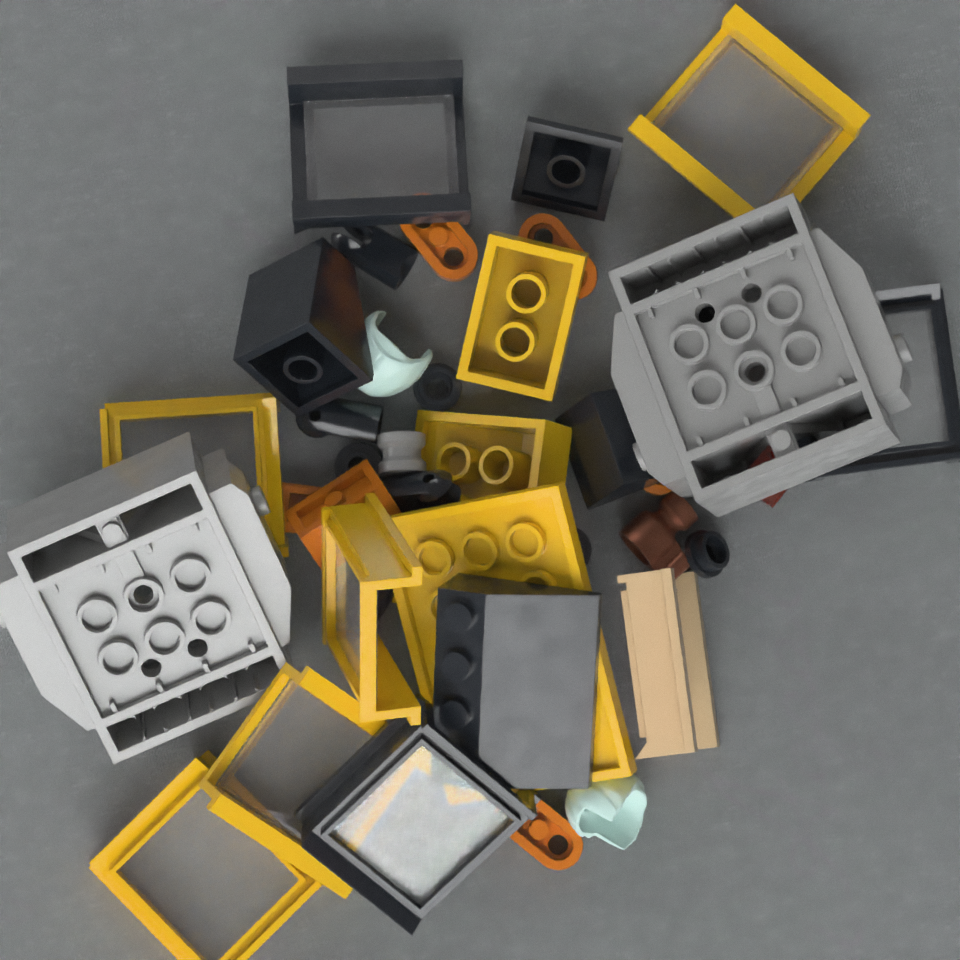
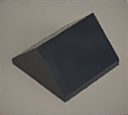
M528 116L511 200L605 222L624 138Z
M616 389L590 393L555 419L556 423L572 428L569 460L588 510L660 483L647 470L643 471L637 461L632 446L633 443H636Z

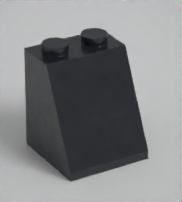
M324 237L249 275L233 361L297 417L373 381L374 376L355 266Z

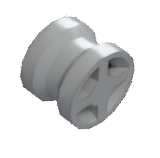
M393 431L377 435V446L383 452V460L378 464V476L386 477L427 471L426 462L421 458V450L426 445L425 434L417 431Z

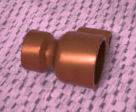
M672 491L659 502V509L657 511L640 512L619 531V536L628 549L652 571L674 568L676 580L690 565L675 539V534L679 530L686 531L699 518L691 505L683 497Z

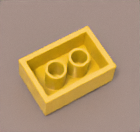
M498 231L489 233L456 379L552 401L557 392L589 253Z

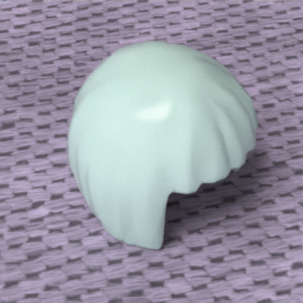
M375 311L364 320L374 376L373 381L358 389L374 397H389L409 388L422 376L433 357L432 351L428 349L421 358L411 359L383 335L377 327L385 317V311Z
M635 774L629 777L592 782V786L589 789H569L565 801L568 822L579 836L587 838L597 836L622 850L626 849L636 840L647 806L644 785Z

